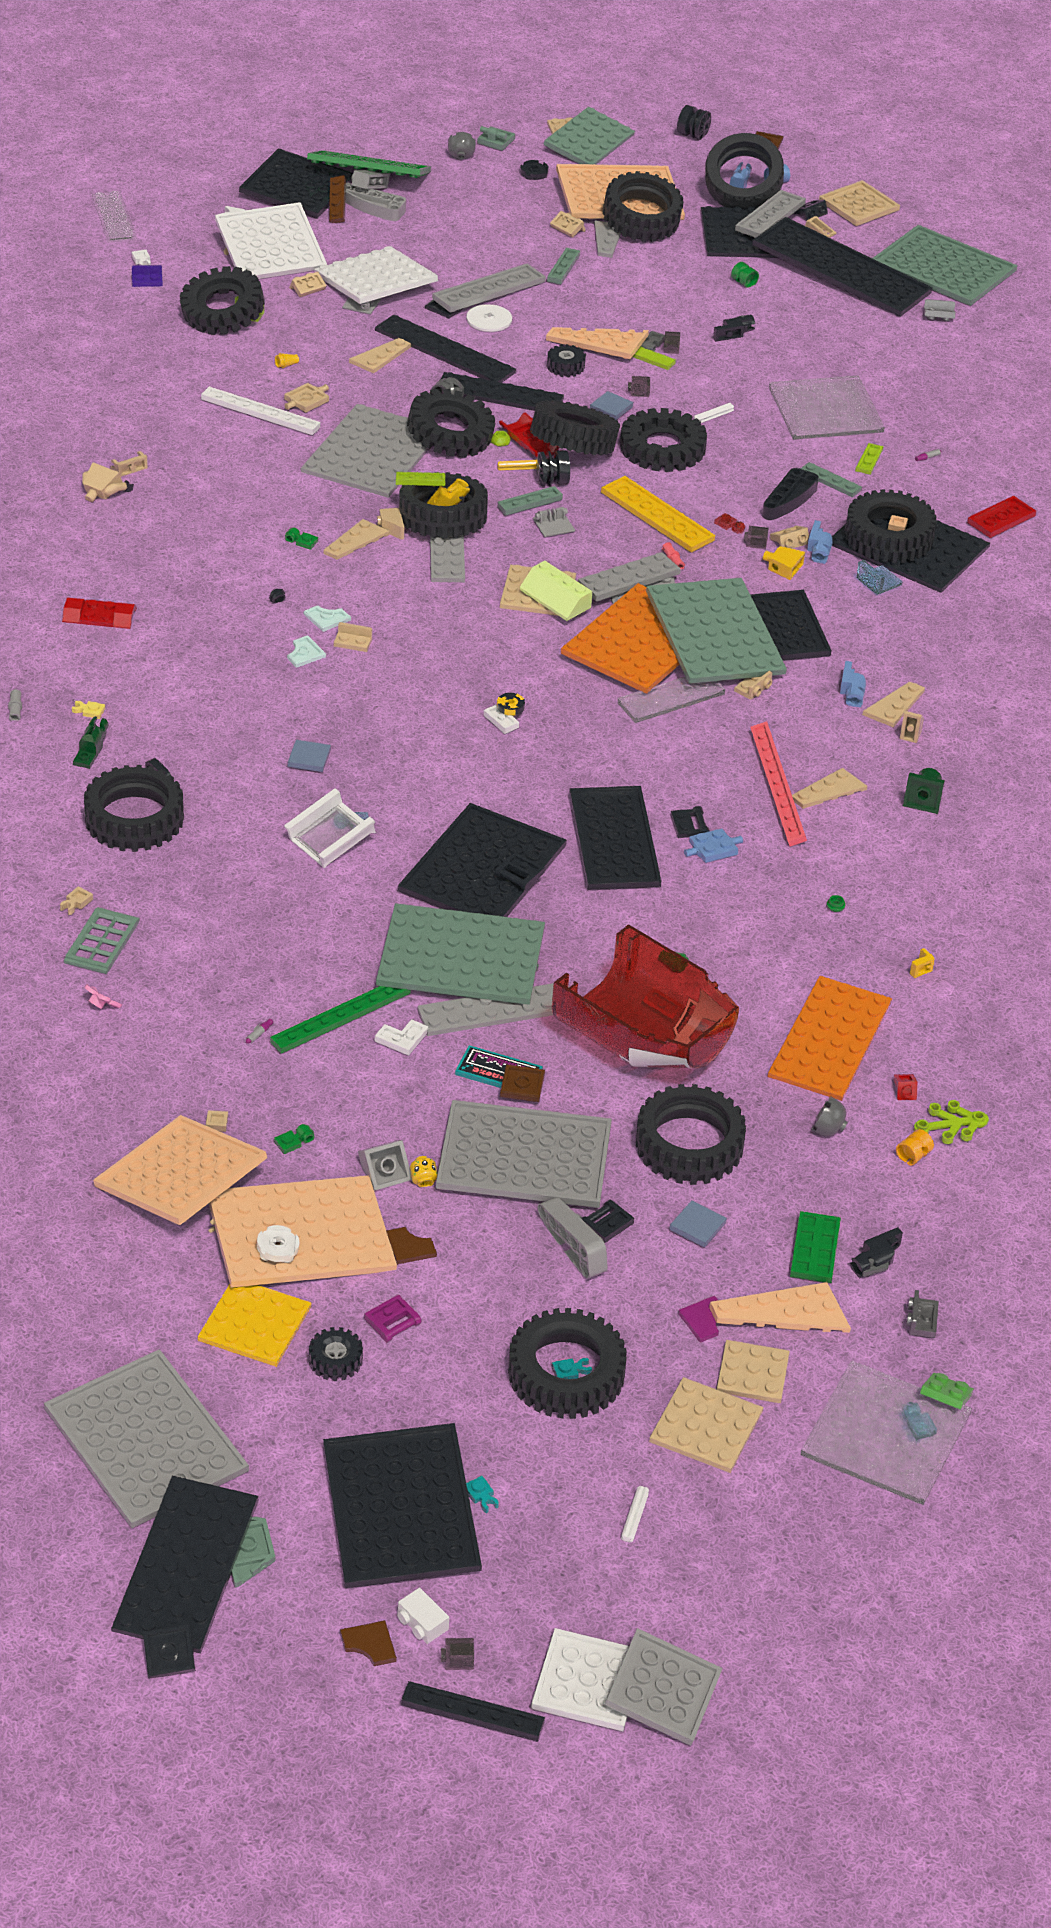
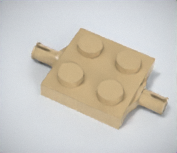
M306 383L284 394V399L288 401L284 406L287 410L297 407L306 413L329 401V396L324 393L329 390V387L326 384L321 387H315Z

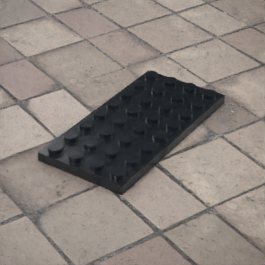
M641 786L569 788L587 890L661 887L662 880Z
M172 1475L111 1627L112 1632L143 1639V1632L190 1624L193 1651L201 1654L257 1507L258 1496Z

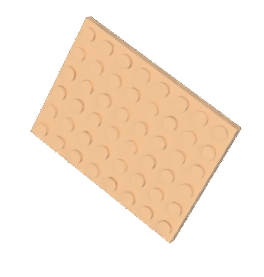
M556 165V171L569 213L576 219H604L602 211L608 184L613 178H618L620 174L626 175V172L635 173V171H640V173L650 172L651 175L657 174L660 178H666L669 183L674 184L668 166ZM629 199L622 201L626 207L639 213L658 214L664 212L660 206L647 200ZM682 209V214H681V218H680V219L684 220L685 213H684V210Z
M369 1175L228 1188L209 1203L231 1287L371 1274L397 1269L396 1260ZM273 1225L288 1227L291 1229V1233L295 1236L297 1234L299 1237L298 1253L294 1256L293 1261L289 1263L265 1261L260 1258V1253L257 1250L258 1234L261 1231L263 1233L267 1230V1227Z

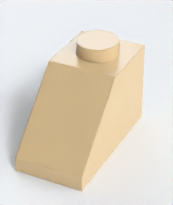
M399 508L380 509L379 516H377V525L389 530L390 535L404 539V524Z
M908 711L904 712L900 739L914 743L918 742L924 721L922 715Z

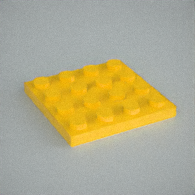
M229 1284L199 1333L198 1341L277 1367L308 1314L311 1302L259 1285L231 1287Z

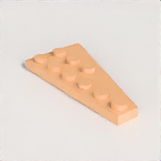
M552 327L546 335V340L565 345L569 344V346L574 345L581 349L619 356L624 359H631L649 336V330H643L642 333L635 332V330L621 332L619 329L596 328L595 331H587V328H581V330L576 331L571 328Z
M827 1282L710 1302L709 1306L716 1323L743 1325L744 1322L756 1323L758 1327H764L765 1324L775 1325L776 1328L807 1331L810 1328L822 1329L823 1332L842 1330V1332L850 1333L851 1330Z

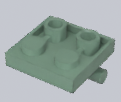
M481 126L480 132L483 133L477 138V143L503 151L515 139V133L492 126L489 128Z

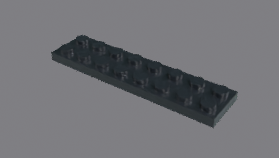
M444 372L441 379L448 377L456 378L464 386V398L469 394L474 396L475 400L535 411L536 404L540 401L545 402V400L551 402V400H555L558 402L564 400V394H559L558 392H548L511 383L506 384L483 378L454 374L452 372Z

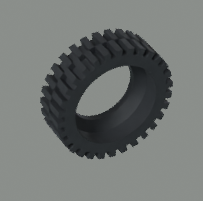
M545 400V402L540 401L536 404L530 431L535 437L543 440V442L550 443L552 446H558L561 449L566 448L568 451L573 450L576 453L583 452L588 455L589 453L592 455H607L614 451L620 423L615 418L609 417L610 415L603 414L602 411H596L594 408H587L588 406Z
M880 489V493H877L876 490H873L871 494L866 492L864 496H857V499H853L852 503H850L847 513L845 538L854 550L858 549L859 554L866 553L865 557L867 558L873 556L876 561L880 558L883 559V562L892 560V563H897V560L904 563L906 559L914 561V557L919 559L921 555H926L927 551L931 550L937 516L934 509H931L930 504L926 505L925 500L919 501L920 497L918 496L911 497V493L907 492L904 495L903 491L898 490V493H894V490L889 489V492H885V489ZM894 515L908 518L907 524L912 527L902 531H890L881 529L870 521L882 518L891 519V516Z
M559 1308L553 1309V1314L551 1315L548 1310L542 1312L541 1318L537 1314L533 1315L531 1322L526 1320L523 1322V1328L518 1327L516 1335H513L512 1343H510L508 1374L513 1391H518L517 1396L520 1400L525 1398V1404L528 1407L535 1404V1411L540 1413L542 1409H545V1415L550 1417L553 1412L558 1413L557 1418L561 1419L564 1418V1414H569L570 1419H576V1413H580L582 1418L588 1417L589 1410L593 1415L599 1413V1406L603 1410L606 1409L609 1402L613 1403L616 1400V1395L619 1396L624 1385L627 1350L626 1347L624 1348L625 1342L623 1338L620 1339V1333L618 1330L613 1331V1325L610 1322L604 1325V1318L599 1317L595 1320L594 1313L589 1312L585 1316L581 1309H577V1313H571V1308H565V1313H560ZM558 1342L577 1343L597 1353L600 1356V1362L595 1370L586 1376L564 1379L546 1372L537 1361L536 1351L546 1345Z

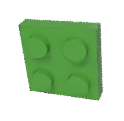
M933 1373L923 1384L920 1394L961 1410L972 1396L974 1388L969 1387L965 1382L951 1380L945 1374Z

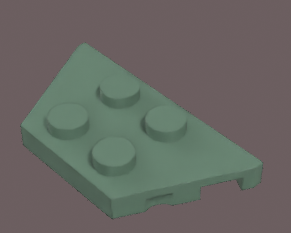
M252 1517L231 1573L235 1588L241 1586L276 1561L266 1518Z

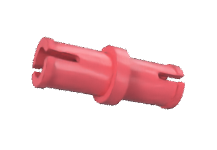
M670 542L663 544L662 550L667 557L678 567L684 569L685 563L681 560L679 552L675 551Z

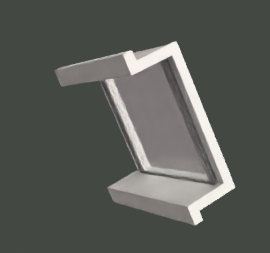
M337 789L330 791L284 825L290 840L323 868H326L328 864L370 833H376L374 828L375 821L371 817L363 820L343 804L340 792Z

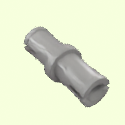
M17 689L10 692L8 708L11 721H19L21 719L22 694Z

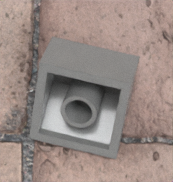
M395 1140L358 1151L362 1169L366 1176L369 1175L374 1191L412 1180L402 1140Z

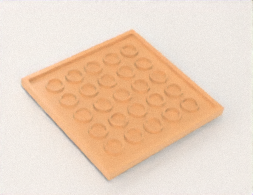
M180 1115L96 1177L93 1182L95 1187L181 1225L267 1159V1154L264 1150Z

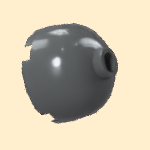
M457 132L456 135H451L448 138V151L453 158L463 160L470 158L474 154L476 140L472 138L471 134Z
M829 1096V1100H826L816 1117L817 1122L812 1126L811 1130L826 1137L833 1136L838 1131L843 1132L848 1123L845 1120L847 1112L844 1105L837 1099Z

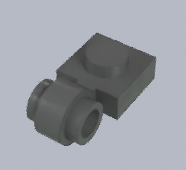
M651 331L642 343V347L655 351L656 346L659 347L665 341L666 335Z

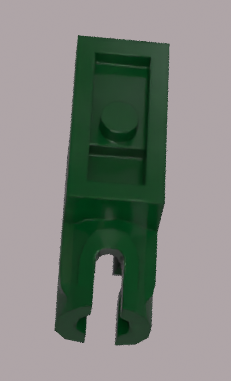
M94 716L89 722L79 741V752L73 760L74 766L87 769L92 767L103 748V739L109 727L108 721L105 718H102L100 721V727L95 723L97 716Z

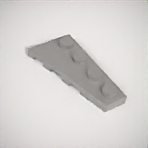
M595 220L598 256L613 258L621 233H616L614 227L610 228L608 222Z

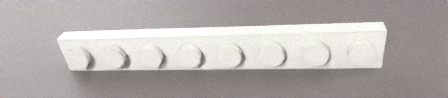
M208 387L201 394L202 400L313 435L320 428V422L216 388Z

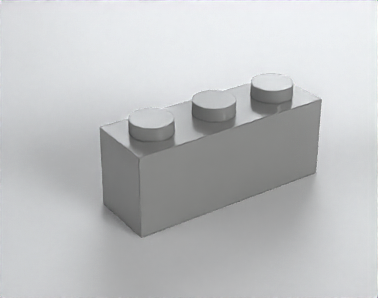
M354 170L352 185L365 189L388 188L390 173H382L377 170Z

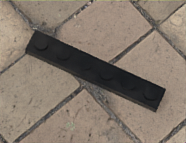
M408 1681L401 1700V1705L537 1742L545 1723V1717L411 1681Z

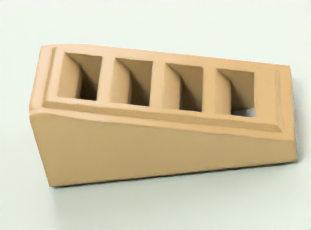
M817 216L806 221V227L829 238L837 234Z

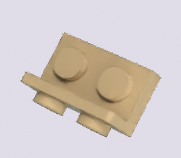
M560 211L550 222L551 227L572 238L579 230L586 231L584 222L581 219H576L571 214Z
M319 272L308 273L302 277H295L292 279L289 288L295 289L298 296L302 297L326 289V284Z
M798 525L770 533V539L777 541L782 547L793 549L808 544V528Z
M339 622L334 646L367 652L372 642V628Z
M768 671L762 677L745 678L734 687V691L750 700L755 696L758 697L765 688L768 689L772 685V672Z

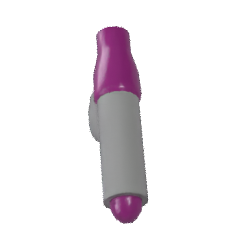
M936 449L924 452L916 456L915 460H926L940 455L942 451Z
M269 1018L262 1024L257 1025L253 1032L246 1037V1043H253L273 1024V1020Z

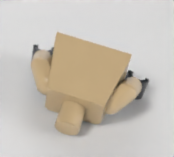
M94 462L91 464L89 471L82 474V484L87 492L85 499L93 502L96 497L107 499L118 491H133L134 484H129L127 480L123 482L119 472Z

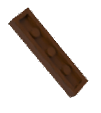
M345 176L330 178V223L345 222Z

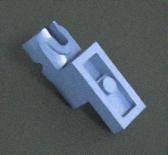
M740 162L730 179V185L746 188L747 180L752 171L751 164L747 163L746 169L743 168L741 170L743 162Z
M815 520L809 536L807 551H812V560L814 562L825 564L832 547V536L830 533L823 532L821 521Z
M845 661L840 694L846 695V704L848 706L860 708L863 704L866 680L864 675L854 673L855 669H851V661Z

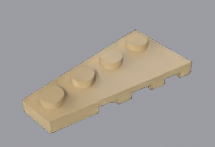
M398 338L349 358V363L375 373L411 348V343Z
M362 519L326 547L323 554L338 560L358 548L365 547L366 544L376 542L379 538L390 535V531Z
M908 682L865 709L862 715L894 728L904 716V712L908 711L924 693L925 687Z
M841 768L796 792L792 797L794 803L804 809L821 804L823 801L835 800L840 796H848L854 794V792L867 790V785L844 768Z

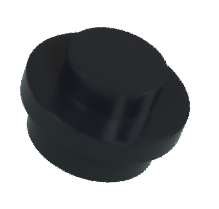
M278 588L272 590L269 595L270 601L274 604L283 602L286 598L285 591Z

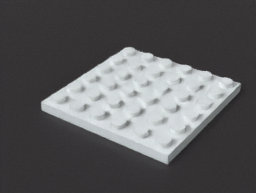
M301 203L215 215V221L234 267H241L242 271L247 269L252 272V275L255 274L258 279L314 271V269L319 268L321 265H327Z
M387 246L382 250H373L368 254H360L354 258L349 257L343 261H335L333 264L321 265L319 268L314 269V272H319L325 282L359 304L438 281V275L391 246Z

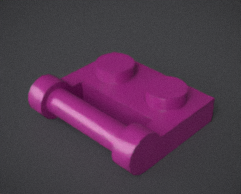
M399 1294L364 1313V1319L379 1333L386 1343L391 1341L395 1335L422 1322L419 1314ZM405 1316L408 1317V1319L388 1330L386 1328Z

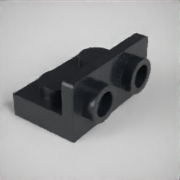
M812 200L805 203L794 214L804 216L805 221L814 216L819 218L828 214L826 201Z

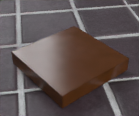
M506 1064L500 1097L540 1102L545 1070Z

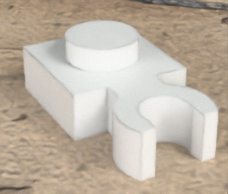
M147 250L132 252L135 264L151 265Z

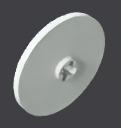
M479 305L468 311L467 322L477 330L496 332L504 330L511 325L512 315L507 309L497 305Z

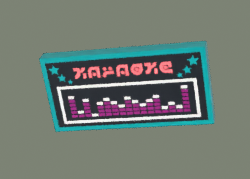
M469 1045L455 1070V1075L501 1088L506 1064L543 1069V1066Z

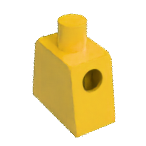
M782 546L778 547L774 553L765 551L763 555V560L769 562L768 570L789 580L803 566L805 558L804 551Z

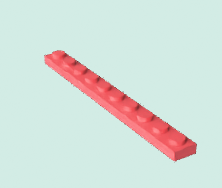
M766 721L751 726L750 728L789 846L805 842L807 839L769 725Z

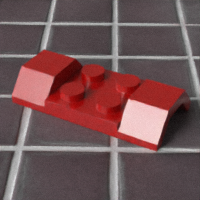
M526 412L521 415L517 422L507 425L502 420L499 421V424L508 432L512 439L525 450L528 449L536 457L538 452L541 451L546 456L547 451L554 455L555 451L559 450L558 446L545 443L531 433L530 428L533 418Z
M67 597L63 608L62 622L131 629L132 616L137 607L135 604L97 601L93 599H86L85 601L80 598Z

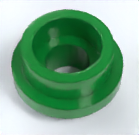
M833 895L828 899L827 907L831 911L840 912L845 909L846 904L843 897Z

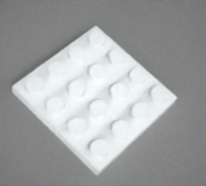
M555 1628L531 1709L624 1731L628 1716L604 1704L629 1646Z

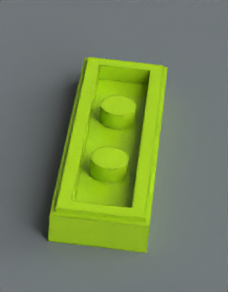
M641 346L633 355V358L669 370L676 364V359Z
M868 443L855 471L871 475L884 447Z
M396 472V485L445 486V473Z

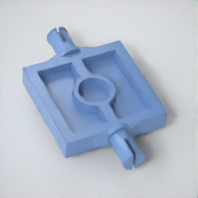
M722 828L689 837V842L693 848L685 849L684 854L686 857L697 855L705 863L738 855L736 844L743 843V837L740 835L731 838Z

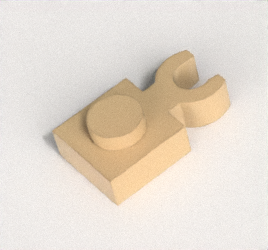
M78 886L66 896L65 901L60 903V910L63 911L68 908V915H72L76 907L82 909L93 900V894Z

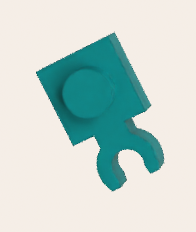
M573 1358L552 1362L554 1374L559 1378L575 1379L579 1378V1373L588 1375L592 1372V1367H583V1365L589 1364L588 1358H582L574 1363Z
M483 1476L466 1483L469 1497L474 1504L481 1502V1508L485 1513L489 1512L487 1504H493L496 1509L499 1507L498 1500L493 1497L494 1490Z

